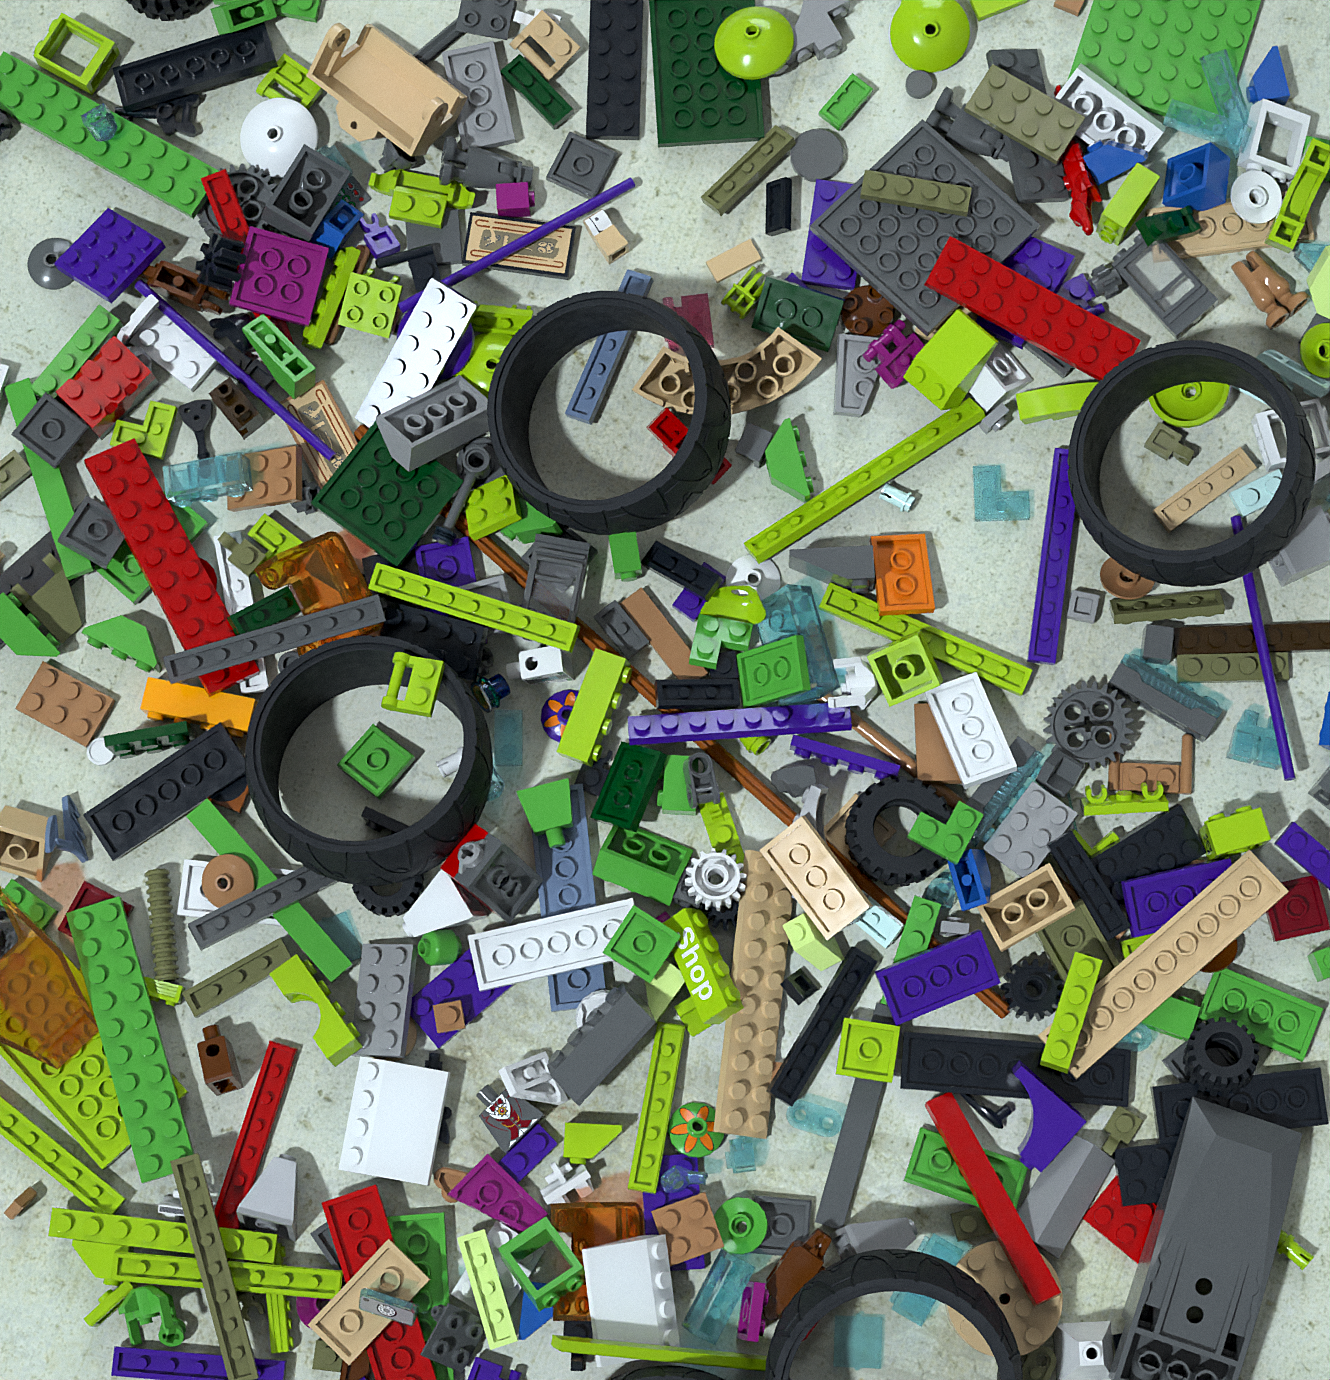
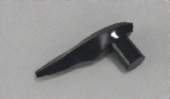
M960 1094L983 1119L995 1128L1003 1129L1002 1121L1012 1114L1011 1109L1007 1105H1003L994 1112L990 1107L981 1104L974 1097L968 1094Z

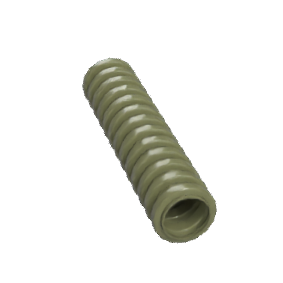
M167 869L148 870L144 875L148 878L145 885L149 887L146 890V894L149 895L147 903H150L148 911L151 912L149 920L152 921L149 928L153 929V932L150 933V937L154 940L151 942V946H154L152 954L155 955L153 963L156 964L153 970L157 972L154 980H158V982L175 981L180 978V974L176 972L179 966L176 965L178 957L175 956L177 948L174 947V944L177 942L176 939H173L176 932L172 930L175 922L171 920L174 918V914L171 913L173 905L170 904L172 896H169L172 890L168 887L171 880L167 878L170 875V871Z

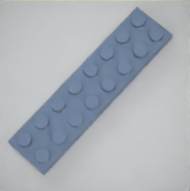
M583 783L570 785L573 827L563 829L565 845L550 848L547 835L535 836L532 829L536 873L544 879L538 887L541 919L597 906ZM603 964L547 976L551 1012L575 1010L582 999L590 993L606 990Z

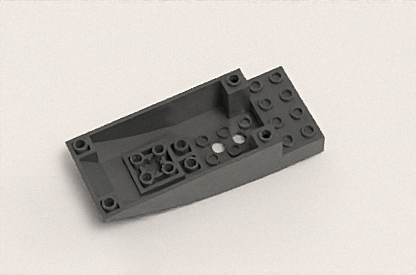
M1192 1096L1123 1309L1122 1317L1126 1320L1108 1375L1111 1380L1239 1379L1278 1245L1302 1133ZM1201 1278H1207L1212 1283V1289L1206 1295H1200L1195 1288L1196 1282ZM1192 1306H1198L1203 1311V1318L1198 1323H1191L1186 1317L1187 1310Z

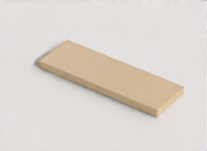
M1287 191L1281 192L1282 201ZM1249 196L1251 202L1254 204V197ZM1228 198L1226 203L1205 211L1193 210L1194 214L1192 216L1194 220L1199 222L1203 228L1200 233L1193 237L1167 242V245L1181 260L1273 248L1265 244L1264 241L1275 217L1262 224L1249 223L1235 212L1231 198ZM1167 206L1146 209L1145 216L1176 211L1182 208ZM1310 209L1296 244L1311 243L1315 240ZM1158 245L1151 246L1153 263L1171 261Z

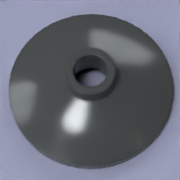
M49 238L39 242L32 249L28 257L27 267L31 278L36 284L45 289L57 290L70 285L74 281L59 271L54 263L48 264V260L51 257H56L57 261L72 243L61 238Z

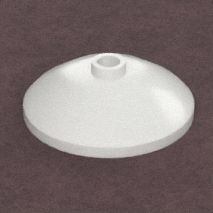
M272 98L255 106L245 118L240 133L241 149L247 162L250 165H254L257 171L263 169L266 175H270L272 178L284 177L304 144L316 151L319 141L317 124L312 114L303 105L288 98ZM277 130V137L271 139V132Z

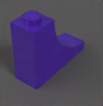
M1019 1060L1012 1068V1071L1026 1088L1031 1102L1030 1125L1025 1138L1017 1148L1021 1155L1019 1160L1031 1171L1035 1167L1041 1173L1086 1123V1119Z

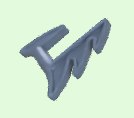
M66 795L62 797L65 839L59 838L56 815L48 817L45 832V852L50 853L56 848L76 855L84 863L88 861V856L82 840H85L86 837L77 820L80 814L71 797Z

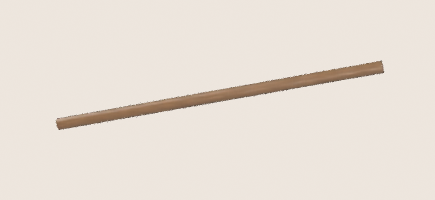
M819 686L812 695L820 703H828V697H834L822 686ZM850 709L852 729L897 765H900L912 777L917 778L916 761ZM923 784L926 787L931 785L937 789L935 794L939 798L943 796L947 801V805L952 809L955 808L958 801L966 804L965 800L945 784ZM991 821L988 826L979 824L977 827L989 838L998 828ZM1058 875L1072 902L1078 900L1079 898L1072 886ZM1124 930L1114 938L1116 940H1119L1126 930Z

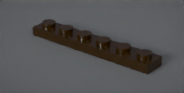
M1330 622L1264 624L1270 653L1330 651ZM1252 625L1174 628V657L1184 654L1258 653Z

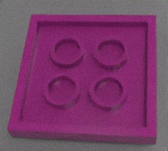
M250 226L243 254L246 255V262L239 265L238 272L242 276L239 282L234 283L229 306L308 327L329 248Z

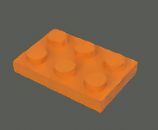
M925 534L871 536L869 542L870 545H873L874 581L879 616L934 613L935 604Z

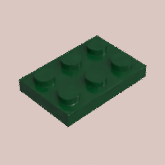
M767 275L751 328L772 334L779 327L801 344L829 352L845 299Z
M187 721L106 735L104 736L105 747L115 756H119L120 759L135 757L136 752L147 751V754L160 753L164 747L169 746L181 749L196 739L197 735L196 730Z
M621 741L590 818L597 822L637 832L668 755L661 751L638 745H629V743Z

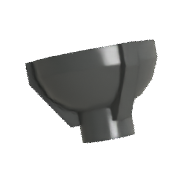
M388 138L386 139L382 153L383 157L379 160L380 166L386 172L393 169H409L418 163L415 156L411 157Z

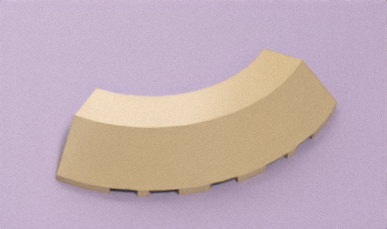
M777 327L771 336L751 352L737 358L718 360L728 384L731 414L755 409L783 396L802 382L814 370L822 358ZM663 346L635 384L632 391L664 408L693 414L695 393L689 361L687 357Z

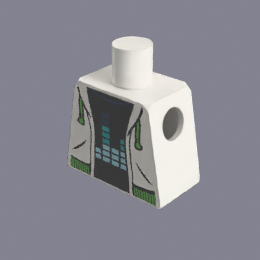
M551 646L519 652V662L506 664L509 680L522 678L529 685L574 680L572 654Z

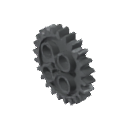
M241 163L239 170H236L233 164L230 165V172L227 173L233 188L237 185V194L241 200L239 204L248 227L275 230L273 226L260 218L266 204L278 187L277 184H273L274 180L270 175L267 176L263 169L257 172L254 165H251L248 171L243 163ZM255 188L252 193L245 194L249 189ZM207 199L197 214L200 219L198 222L204 228V232L208 237L211 233L222 235L209 199ZM259 212L256 217L249 218L252 213Z
M1082 681L1081 689H1077L1074 684H1071V693L1062 689V699L1052 698L1056 703V707L1047 706L1046 708L1052 714V717H1044L1043 719L1046 723L1050 724V727L1044 728L1043 732L1052 734L1046 740V743L1056 744L1051 750L1052 753L1055 749H1058L1084 766L1082 771H1084L1086 764H1090L1092 771H1095L1096 763H1100L1106 769L1107 759L1116 763L1114 754L1125 755L1121 746L1131 745V742L1126 739V735H1134V731L1127 728V726L1135 722L1134 719L1126 718V716L1132 710L1131 708H1122L1127 702L1126 699L1116 700L1118 691L1114 690L1109 694V686L1107 684L1101 690L1098 689L1097 681L1093 682L1091 688H1088L1085 681ZM1098 705L1108 706V713L1104 717L1094 715V710ZM1078 708L1081 714L1076 720H1068L1066 718L1068 710ZM1087 720H1091L1094 725L1108 721L1114 722L1112 726L1091 727V732H1087L1083 727L1069 731L1064 730L1066 726H1085ZM1101 732L1111 733L1112 737L1108 744L1101 745L1097 743V737ZM1074 735H1081L1084 738L1083 744L1078 748H1073L1069 745V740Z

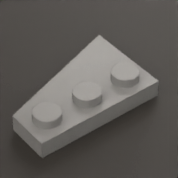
M849 334L838 335L833 415L861 417L878 375L874 368L881 362L877 357L871 362H867L863 358V354L868 350V345L873 340H878L879 338ZM891 342L885 347L887 350L889 349Z

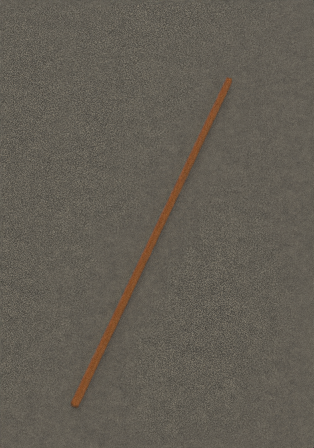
M364 424L360 425L355 430L354 436L360 441L369 428ZM451 502L441 514L444 518H447L452 507ZM461 512L455 527L464 536H468L474 545L525 590L528 571L488 535L474 541L469 536L466 515ZM535 579L531 596L555 618L568 621L570 609ZM577 616L576 625L581 626L577 637L593 652L597 648L622 657ZM630 665L632 674L628 683L656 708L654 684L634 666ZM658 709L662 714L685 713L681 709ZM716 740L693 741L785 825L789 827L792 824L797 813ZM826 840L830 850L858 887L905 925L908 913ZM933 935L928 950L942 944ZM991 987L974 994L1000 1018H1005L1010 1012L1006 1009L1010 1004L1002 1001L1001 996Z

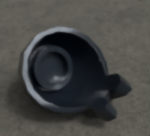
M248 313L232 314L224 319L214 318L209 321L212 328H217L213 332L215 339L219 340L226 336L243 354L254 349L242 331L244 326L254 320Z

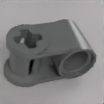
M701 752L689 756L683 763L689 806L693 809L697 805L713 802V804H719L720 792L715 779L711 758ZM694 759H698L703 763L704 769L702 773H696L693 770L692 762Z

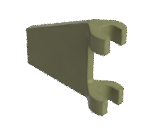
M48 553L42 561L55 575L33 596H30L19 583L13 586L10 592L63 644L82 626V622L63 566L51 553Z

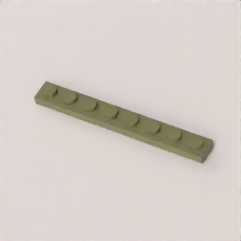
M196 1153L172 1160L170 1163L228 1380L260 1378L200 1154Z

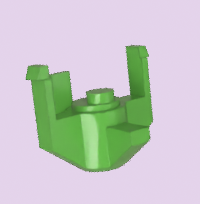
M153 1284L132 1289L118 1308L119 1315L125 1314L132 1346L142 1344L138 1321L140 1326L153 1323L152 1318L161 1316L163 1330H165L166 1335L176 1333V1327H174L172 1318H177L173 1297Z

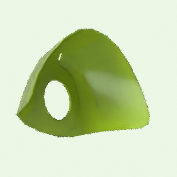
M727 586L718 588L710 600L703 605L700 614L758 624L765 619L766 610L758 592L752 587ZM743 590L746 591L748 595L740 596L732 593L731 591Z

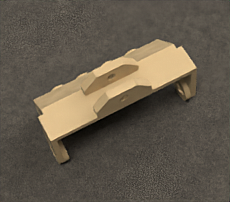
M341 23L334 24L326 33L306 76L339 101L336 106V112L340 127L359 142L386 137L411 157L426 155L429 147L457 120L468 97L372 24H366L357 42L343 51L349 40L350 30Z

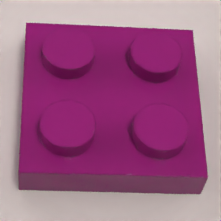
M743 1281L736 1338L758 1342L759 1336H763L765 1319H761L762 1309L767 1306L769 1291L765 1289L766 1283Z

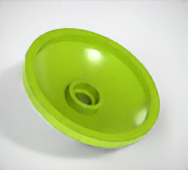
M906 0L895 12L890 27L891 44L901 62L915 71L921 70L927 73L940 72L953 66L964 54L970 38V26L967 15L955 0ZM932 25L936 31L934 34L929 35L926 33L925 28Z
M760 6L743 8L731 14L720 25L715 36V53L721 66L730 74L749 80L765 78L779 71L790 59L794 48L793 30L787 19L773 9ZM750 32H756L754 35H748Z
M486 332L475 336L474 349L469 362L453 378L461 375L488 399L490 383L495 368L489 369L487 365L490 362L499 363L500 356L513 336L496 332Z
M1216 382L1186 383L1162 390L1148 399L1154 412L1166 423L1176 427L1192 428L1211 421L1222 411L1229 397L1230 385ZM1189 390L1196 391L1192 397H1188L1187 392Z

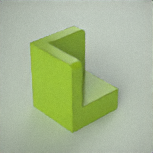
M692 997L674 1007L692 1037L714 1025L702 1023Z

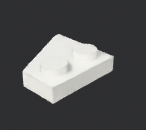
M546 1051L503 1067L498 1071L510 1097L554 1105H561L568 1101L564 1090L550 1076L547 1067L549 1058Z

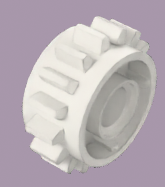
M712 848L709 854H705L703 851L700 852L699 860L692 858L691 864L693 868L686 869V874L690 878L685 879V885L692 886L688 890V895L696 896V905L702 902L705 904L706 910L713 906L717 911H720L723 905L731 908V901L733 899L736 901L740 900L738 891L744 892L746 885L740 882L745 881L747 876L744 873H740L744 865L743 863L736 864L735 854L729 857L726 855L725 849L721 853H716L715 849ZM711 875H720L723 878V882L719 885H713L708 881V878Z

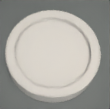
M104 738L92 740L87 747L89 760L99 766L107 765L115 756L105 747Z

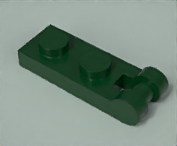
M1190 206L1176 211L1143 217L1135 223L1148 247L1193 237L1203 230L1200 223L1194 220L1192 216L1194 212Z

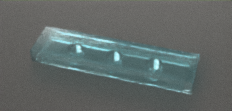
M1224 49L1201 57L1200 62L1235 160H1237L1240 155L1249 111L1227 50ZM1260 142L1257 152H1260L1262 150Z

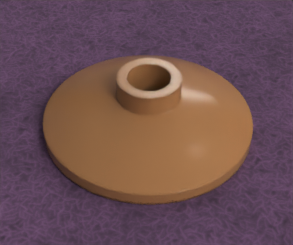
M1111 557L1103 563L1100 570V581L1103 587L1110 594L1121 599L1132 600L1141 598L1152 590L1155 583L1141 577L1140 574L1132 573Z
M233 854L219 855L206 865L202 874V889L208 901L217 908H220L254 891L255 876L252 868L243 858ZM222 878L228 881L226 888L221 884Z

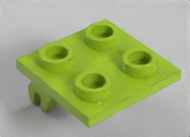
M368 268L367 272L363 275L351 272L338 325L390 339L403 286L397 285L400 282V276L394 275L392 280L386 282L372 278V275H375V269Z

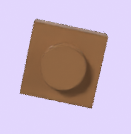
M461 1000L433 1005L438 1034L466 1029Z

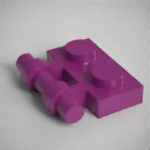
M900 319L893 325L889 324L883 330L884 334L878 340H873L868 345V350L863 354V358L867 362H871L875 357L881 361L874 369L891 389L896 388L904 380L903 376L912 361L925 346L915 333H911L905 338L901 331L906 325ZM892 341L897 347L889 353L885 347Z

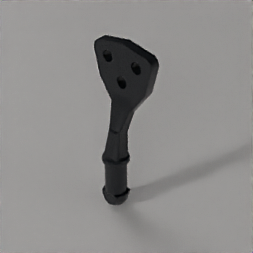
M195 400L181 405L178 411L184 424L194 432L197 439V458L200 465L199 474L202 479L209 480L212 477L213 471L210 466V453L205 443V429L211 420L213 405L210 400Z

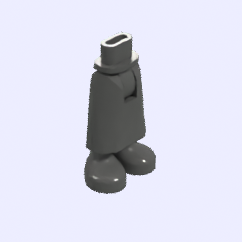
M946 86L934 110L928 116L926 123L935 131L946 134L945 140L949 143L983 156L992 157L994 160L998 157L1008 162L1003 134L964 111L966 103H964L961 109L957 107L953 102L954 93L952 89ZM940 114L954 119L953 123L945 120Z
M446 136L441 156L442 165L439 172V185L447 186L452 181H463V187L496 189V184L528 182L529 188L531 187L533 167L524 166L521 161L517 162L506 156L470 145L467 152H463L458 149L457 141L453 136ZM454 164L465 165V169L458 168Z

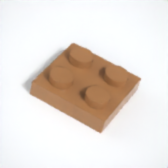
M705 1192L651 1211L659 1235H666L670 1266L724 1247Z

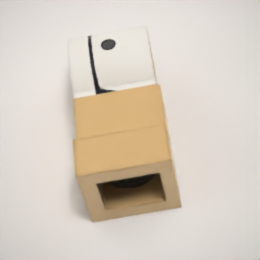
M602 209L583 220L588 233L609 265L629 252L628 242L619 233L615 225L611 223L607 214Z

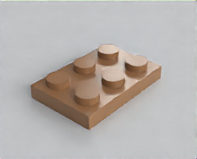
M291 446L227 457V510L237 512L302 501V448Z
M43 661L15 709L87 748L90 742L94 740L116 701Z

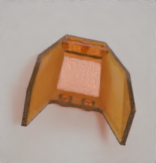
M0 885V900L18 936L16 944L0 958V1042L51 1067L59 1069L99 1031L98 1026L62 951Z

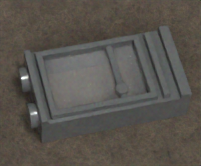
M1139 233L1134 238L1135 244L1128 250L1123 248L1113 257L1114 262L1112 266L1117 270L1125 284L1173 337L1178 340L1181 337V332L1189 325H1194L1202 317L1201 315L1211 306L1215 307L1218 305V299L1167 243L1148 247L1141 233Z
M536 533L521 607L576 624L590 556V543Z

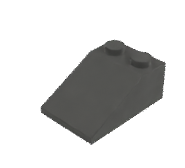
M304 144L266 204L260 219L291 238L310 243L351 172Z
M873 545L789 550V568L826 584L831 582L858 595L867 594L868 590H873L875 580Z

